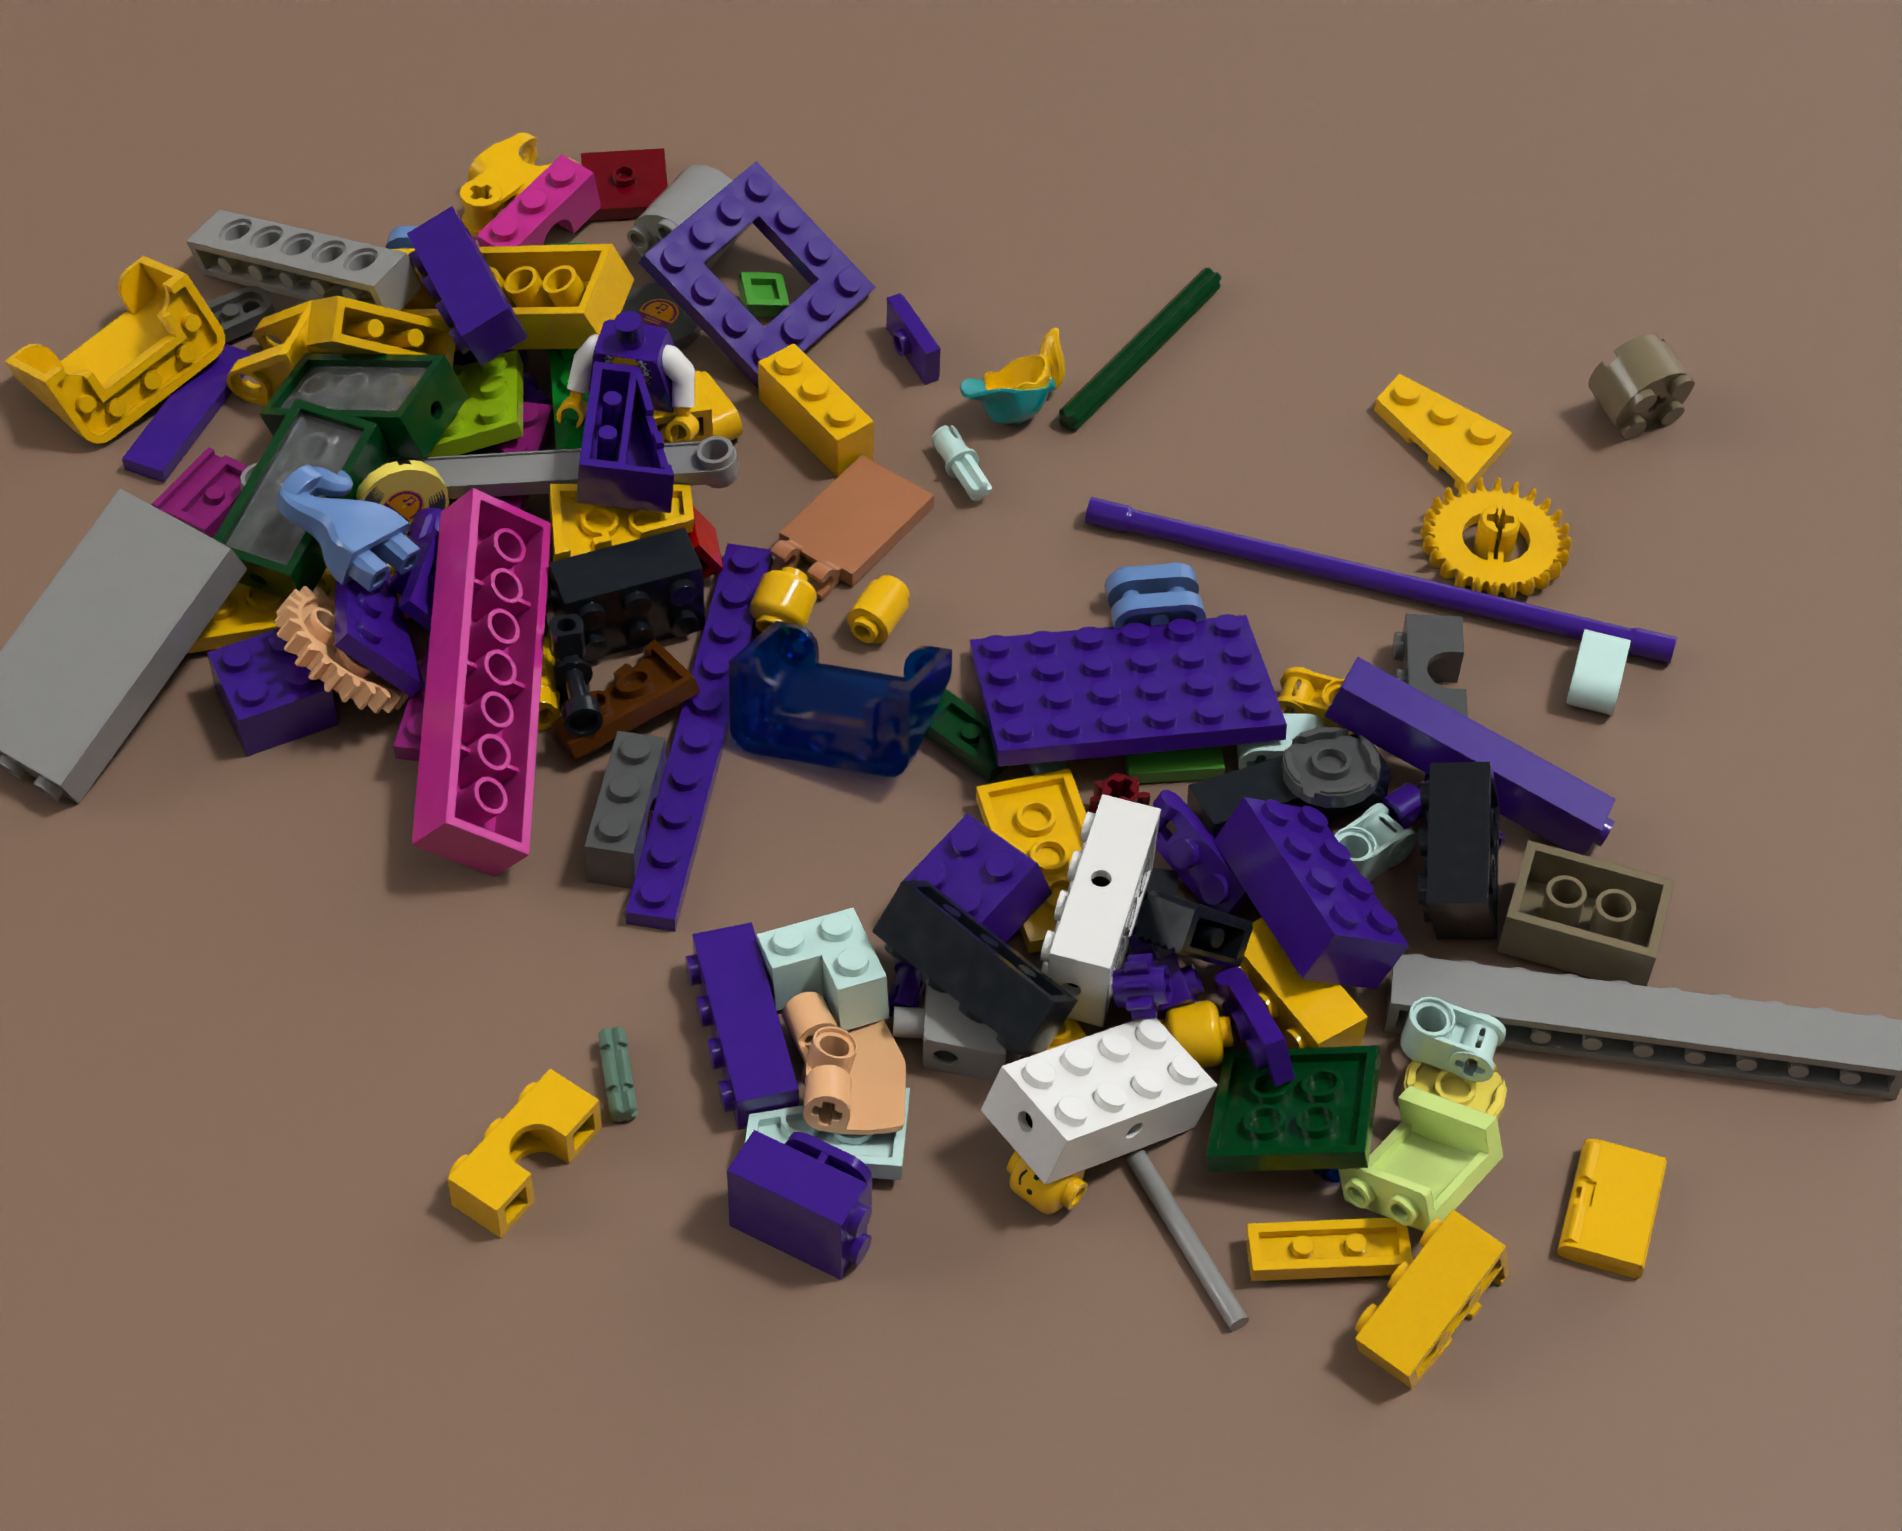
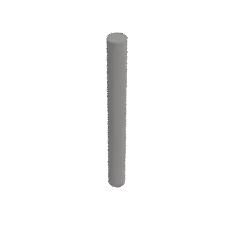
M1145 1150L1134 1151L1126 1160L1229 1329L1235 1331L1242 1328L1249 1321L1246 1313Z

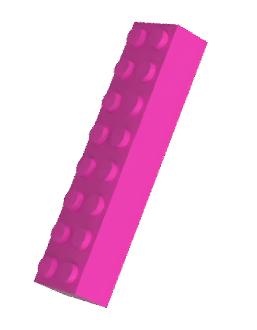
M472 488L443 510L440 515L412 845L496 876L527 857L530 851L552 523Z

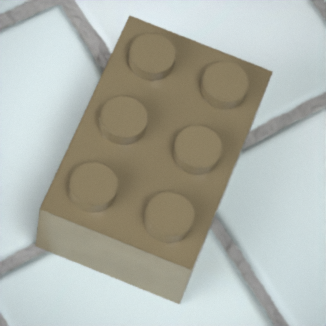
M1528 840L1497 952L1597 980H1620L1633 985L1647 986L1657 957L1675 880Z

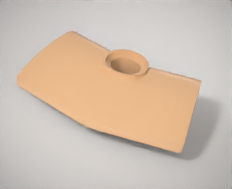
M804 992L792 997L782 1010V1018L805 1063L801 1073V1080L805 1085L803 1117L806 1123L819 1131L838 1134L872 1135L901 1131L905 1123L906 1062L885 1020L846 1031L838 1027L823 996L819 993Z

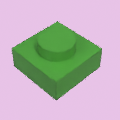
M740 272L737 286L741 303L753 316L776 317L790 305L782 273Z

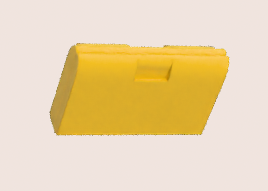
M1584 1140L1557 1254L1577 1263L1634 1279L1641 1278L1667 1165L1666 1158L1603 1140Z

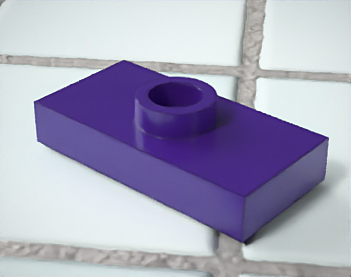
M899 293L887 297L886 329L892 336L897 353L907 358L925 385L938 381L940 377L941 348L904 295Z

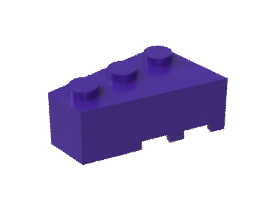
M594 361L579 460L577 503L671 513L674 473L671 464L668 465L663 437L661 431L658 432L653 416L654 408L642 369L639 366Z

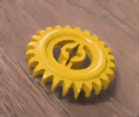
M1479 477L1474 493L1467 489V484L1463 480L1459 485L1457 497L1453 495L1450 487H1447L1444 491L1443 504L1440 497H1435L1431 508L1427 509L1424 514V524L1421 527L1420 535L1424 540L1422 549L1426 554L1430 555L1429 563L1435 568H1441L1440 575L1444 579L1454 577L1456 578L1454 583L1456 587L1464 588L1468 585L1471 586L1473 591L1482 592L1484 590L1487 591V594L1498 596L1499 592H1503L1506 598L1510 599L1516 597L1517 591L1527 596L1533 594L1534 587L1538 589L1547 588L1550 580L1560 577L1562 568L1568 564L1569 551L1572 545V539L1568 536L1569 524L1564 523L1559 528L1562 520V510H1557L1553 515L1547 516L1551 507L1550 498H1546L1541 505H1534L1536 498L1535 488L1531 489L1529 495L1522 499L1519 497L1518 481L1514 483L1508 493H1503L1500 477L1496 479L1492 491L1485 489L1483 478ZM1478 523L1473 544L1475 554H1473L1464 544L1462 534L1471 525ZM1518 532H1520L1526 539L1528 550L1520 558L1507 562L1513 556ZM1496 540H1498L1499 545L1496 558L1494 559V548Z

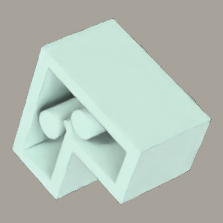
M854 908L757 934L758 946L777 1011L783 1009L792 997L800 993L817 992L825 997L838 1027L846 1031L889 1019L887 976Z

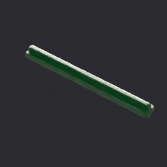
M1210 267L1202 269L1059 410L1060 417L1058 420L1060 424L1067 426L1070 430H1077L1220 288L1221 284L1219 281L1222 278L1218 272H1214Z

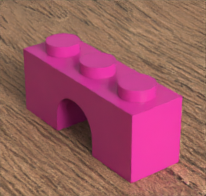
M561 154L476 235L479 247L543 245L547 233L556 223L574 234L601 208L594 173Z

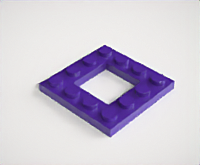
M757 161L645 253L638 262L757 388L758 361L793 343L805 352L875 289V286ZM752 224L759 229L811 285L810 288L765 327L705 265Z

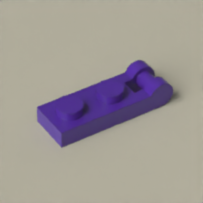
M1170 790L1161 791L1153 802V807L1161 809L1155 849L1203 905L1236 916L1250 898L1213 842L1215 839L1214 835L1176 793ZM1169 821L1177 827L1174 834L1166 827Z
M1239 967L1224 968L1217 972L1214 977L1219 995L1225 998L1222 1004L1224 1016H1230V1023L1233 1025L1241 1043L1247 1041L1248 1051L1257 1070L1265 1068L1275 1086L1294 1080L1295 1076L1285 1037L1245 972Z

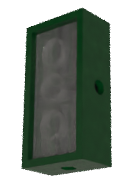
M305 353L259 415L274 437L297 398L377 423L391 453L389 458L425 459L433 450L435 443L447 426L455 419L457 412L469 396L445 355Z
M295 399L214 537L215 540L230 547L247 568L238 583L283 598H287L294 589L300 591L303 586H307L311 591L315 589L327 568L322 549L318 541L310 533L281 514L277 508V493L282 483L292 472L308 464L313 467L325 468L335 474L343 470L353 481L352 490L344 496L330 497L319 495L316 497L357 500L358 486L369 473L386 464L391 456L377 423L304 400Z

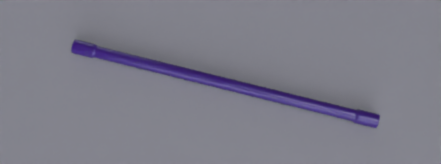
M1095 497L1090 498L1086 511V524L1119 532H1133L1577 640H1582L1584 629L1631 640L1628 654L1667 664L1671 663L1677 637L1606 623L1135 510L1128 505Z

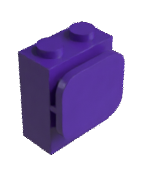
M753 1130L727 1169L729 1226L842 1280L852 1263L859 1265L862 1262L871 1244L872 1237L867 1234V1225L872 1214V1173L870 1169L857 1157L807 1133L793 1132L785 1144Z

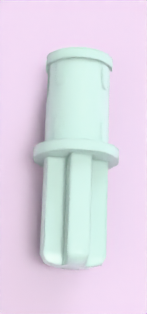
M947 425L938 428L932 435L931 443L945 461L947 474L951 478L959 480L971 500L980 501L983 496L991 493L992 486L978 466L979 456L977 452L966 446L958 430L953 425L950 428Z

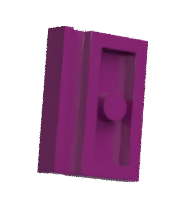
M208 447L151 505L213 538L242 491L240 476L248 466L226 455L221 458L215 455L214 449Z

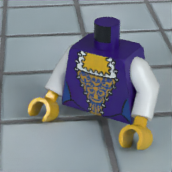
M625 311L618 314L615 320L609 319L605 321L600 334L589 336L576 351L567 384V389H570L571 392L570 396L562 402L556 413L558 423L561 424L567 408H572L578 413L579 420L576 428L583 423L587 412V403L583 400L584 393L589 394L593 365L594 361L641 367L654 410L674 413L676 408V417L668 423L665 429V435L669 442L673 443L678 438V425H681L686 430V442H690L697 435L700 427L699 422L695 416L690 414V407H695V370L693 364L674 346L670 332L667 329L645 325L642 323V318L638 313Z

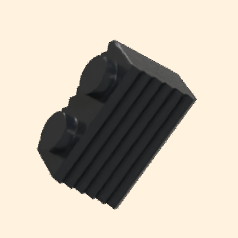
M1151 890L1140 910L1135 934L1137 939L1167 949L1168 951L1232 968L1241 966L1253 930V924L1251 921L1206 905Z

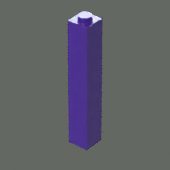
M1360 657L1356 658L1324 715L1327 719L1358 736L1361 735L1372 744L1430 775V763L1491 762L1500 800V814L1566 851L1585 855L1593 843L1601 847L1615 821L1608 818L1616 800L1615 798Z

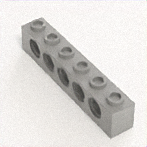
M220 209L186 241L203 275L246 286H258L266 291L306 301L341 296L400 311L422 289V285L414 270V263L405 252Z

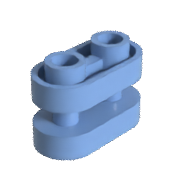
M1172 562L1157 565L1124 566L1111 573L1105 581L1104 586L1107 600L1112 607L1111 617L1114 629H1122L1123 626L1129 623H1151V626L1166 625L1180 618L1195 619L1196 622L1206 620L1203 602L1198 595L1199 586L1195 571L1187 564Z

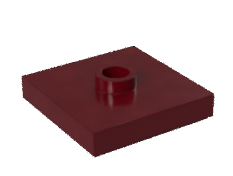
M664 148L581 153V165L594 173L601 202V208L587 221L636 219L668 187Z

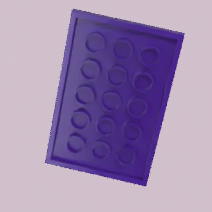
M1225 614L1216 618H1206L1205 621L1196 622L1195 619L1180 618L1166 625L1151 626V623H1129L1123 626L1122 629H1114V627H1083L1079 630L1037 631L1026 635H992L982 639H970V658L998 767L1286 740L1287 723L1246 615L1235 616Z

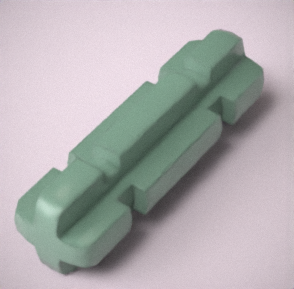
M619 1026L604 1028L599 1032L598 1038L609 1115L614 1122L631 1121L637 1117L638 1111L626 1031Z

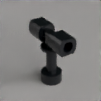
M576 613L555 616L551 618L549 627L552 653L557 660L561 661L555 665L554 679L556 689L560 693L559 701L563 704L562 717L566 731L573 736H589L601 728L603 716L598 700L588 696V693H590V681L593 677L592 667L588 662L580 659L586 653L583 620Z

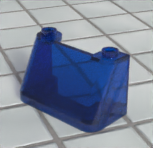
M775 621L729 661L731 737L737 746L752 754L882 777H896L902 774L914 761L947 688L952 673V649L921 646L913 650L906 658L904 677L819 663L818 641L811 631L798 624Z

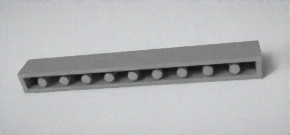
M1402 954L1390 970L1388 979L1384 1032L1402 1034L1413 1003L1420 998L1435 997L1452 1005L1476 1013L1488 1014L1498 1019L1506 1029V1036L1504 1042L1497 1047L1894 1100L1897 1099L1902 1088V1020L1887 1018L1879 1014L1861 1015L1838 1012L1826 1007H1800L1785 1005L1779 1001L1762 1002L1733 998L1726 994L1709 995L1687 992L1674 987L1656 988L1633 985L1620 980L1603 981L1581 978L1574 974L1558 975L1535 972L1522 967L1504 968L1482 965L1469 960L1451 961L1436 959L1422 954ZM1481 1029L1479 1035L1484 1036L1485 1030Z

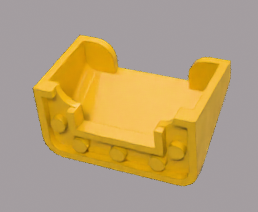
M142 256L126 268L118 280V294L128 310L60 361L55 353L46 346L28 344L4 361L21 384L80 437L95 444L106 443L120 434L214 361L222 353L225 346V333L222 326L188 274L146 256Z

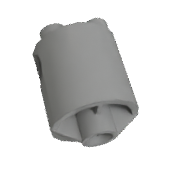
M691 165L686 168L636 219L634 226L627 234L629 243L637 249L642 258L645 253L733 180L721 171L707 165ZM745 231L705 264L709 270Z

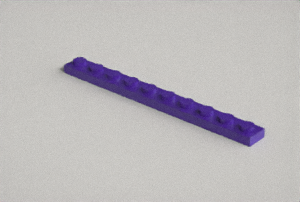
M727 543L722 561L723 570L719 572L692 670V675L696 678L700 693L687 699L682 706L625 912L626 924L676 931L756 628V621L751 616L749 607L762 575L769 572L770 566L773 564V556L770 554L771 549Z

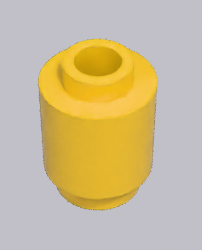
M882 575L878 579L872 580L847 614V623L853 635L865 643L880 644L885 642L908 610L910 592L907 586L898 578L890 575Z

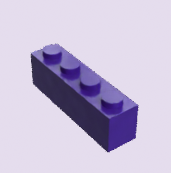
M453 206L407 233L415 249L409 253V256L421 276H426L422 281L435 302L442 299L435 306L449 328L456 326L449 332L463 354L472 351L482 366L528 338L477 243Z
M752 922L692 934L693 955L685 956L686 969L690 985H700L702 996L696 997L701 1026H711L714 1038L707 1039V1046L712 1068H722L725 1080L718 1081V1087L724 1112H734L737 1128L741 1130L747 1128L749 1114L799 1106V1088Z

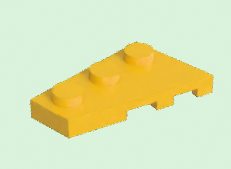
M1400 373L1376 398L1374 411L1406 442L1416 443L1428 454L1427 461L1437 471L1444 469L1455 480L1454 487L1457 490L1463 480L1467 484V489L1470 490L1478 478L1483 476L1511 442L1513 432Z
M550 484L549 499L554 561L684 527L687 533L693 532L694 513L691 484L673 485L671 513L577 503L578 484Z

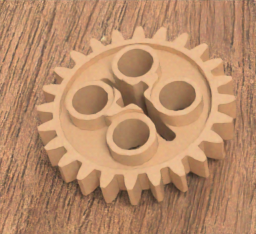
M303 586L300 591L294 589L276 611L278 617L274 621V624L281 628L277 632V636L288 642L284 646V650L298 656L294 663L297 666L307 667L311 671L308 678L323 681L324 690L327 693L335 690L339 693L344 703L351 698L360 710H363L368 705L377 714L381 709L385 710L388 714L394 708L399 710L410 697L409 695L335 647L336 592L331 591L327 596L317 586L313 591L307 586Z

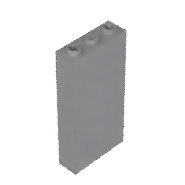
M120 488L0 651V767L19 779L25 773L34 777L36 780L33 785L54 800L58 801L63 794L79 804L246 572L247 568L230 547Z

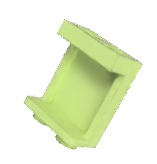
M1408 1086L1398 1097L1402 1122L1369 1155L1368 1168L1338 1170L1345 1201L1352 1203L1356 1207L1365 1208L1391 1218L1402 1225L1411 1226L1425 1232L1433 1220L1439 1218L1444 1221L1452 1209L1455 1210L1503 1158L1497 1117Z

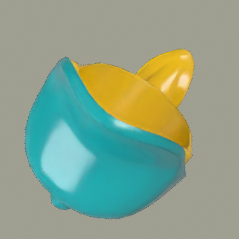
M1052 328L1046 333L1041 341L1039 355L1015 359L1000 371L986 372L984 379L968 378L963 380L960 385L962 396L967 399L981 400L989 418L998 424L1014 423L1020 425L1022 422L1038 414L1048 394L1059 388L1065 375V362L1060 344L1059 329Z

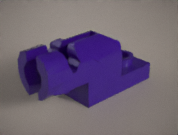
M424 508L415 514L407 537L421 549L415 566L402 575L396 571L391 583V588L402 596L398 608L429 632L431 629L440 515L443 509Z

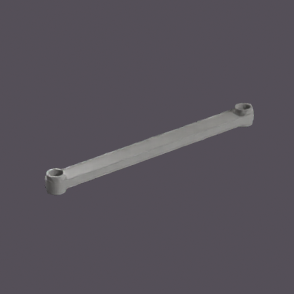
M723 436L708 437L700 442L664 444L668 465L671 464L674 473V484L707 485L720 489L730 486L738 478L740 466L736 448L729 439ZM581 448L426 457L425 459H388L387 463L397 461L399 465L411 464L409 460H415L434 467L445 482L449 499H459L472 488L493 497L550 494V484H578ZM258 463L248 466L240 476L241 490Z

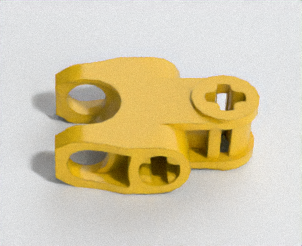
M517 133L508 139L493 144L480 153L470 165L468 182L461 187L460 200L464 206L462 221L473 237L477 238L476 235L552 164L534 165L538 157L536 150L537 138L531 134ZM523 147L522 153L519 155V151Z

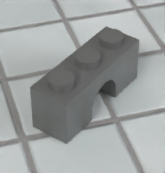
M1406 613L1402 632H1395L1393 637L1392 657L1393 660H1400L1401 668H1396L1394 677L1468 717L1466 689L1446 688L1436 683L1458 682L1464 656L1462 617Z
M617 731L584 845L587 882L625 888L633 887L646 840L649 810L654 811L667 764L666 740L664 737Z

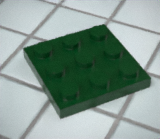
M1379 1046L1288 1048L1295 1079L1275 1086L1265 1068L1260 1070L1255 1068L1248 1050L1225 1051L1206 1153L1209 1172L1368 1168L1381 1066Z

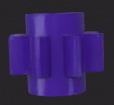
M1153 953L1128 955V962L1123 964L1124 968L1115 969L1113 972L1112 986L1115 1004L1118 1008L1126 1007L1127 1011H1131L1132 1020L1157 1018V1011L1161 1010V1005L1170 1004L1172 1000L1170 970L1167 965L1158 966L1157 962L1154 963Z

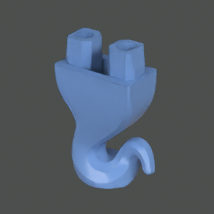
M308 464L299 467L282 483L277 493V508L284 517L310 533L318 541L327 569L341 585L355 580L368 592H371L380 587L387 579L390 567L385 562L401 575L415 566L421 549L405 536L410 523L389 507L374 502L316 497L319 495L330 497L344 496L352 490L353 481L343 470L335 474L325 468L313 467Z

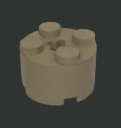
M1654 334L1636 337L1614 350L1617 358L1607 367L1601 361L1589 378V389L1625 439L1637 437L1650 424L1660 421L1662 425H1669L1679 419L1685 411L1682 404L1695 386L1693 378L1663 338L1660 341L1657 335Z

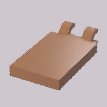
M861 455L779 532V541L770 550V554L778 558V560L770 566V571L781 570L783 567L797 568L803 560L810 562L813 565L808 569L807 576L814 579L811 585L817 593V598L821 600L825 599L840 581L853 587L934 508L935 495Z

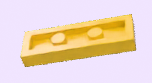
M1391 1218L1247 1223L1245 1239L1251 1281L1392 1275L1403 1261L1406 1260L1410 1264L1413 1262L1408 1227Z

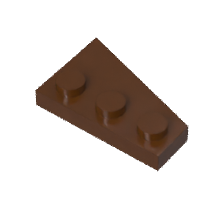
M653 640L643 649L646 657L633 667L625 663L613 673L616 681L607 689L588 693V696L598 700L601 707L603 724L597 732L584 737L573 736L566 731L562 715L550 725L556 740L576 760L583 755L598 751L604 744L615 739L617 731H635L646 721L657 715L680 707L687 699L700 693L696 678L656 640Z

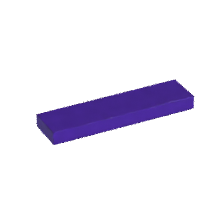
M225 344L222 353L214 361L169 396L123 456L124 469L165 482L231 395L232 391L228 387L226 379L234 363L239 359L252 355V352Z

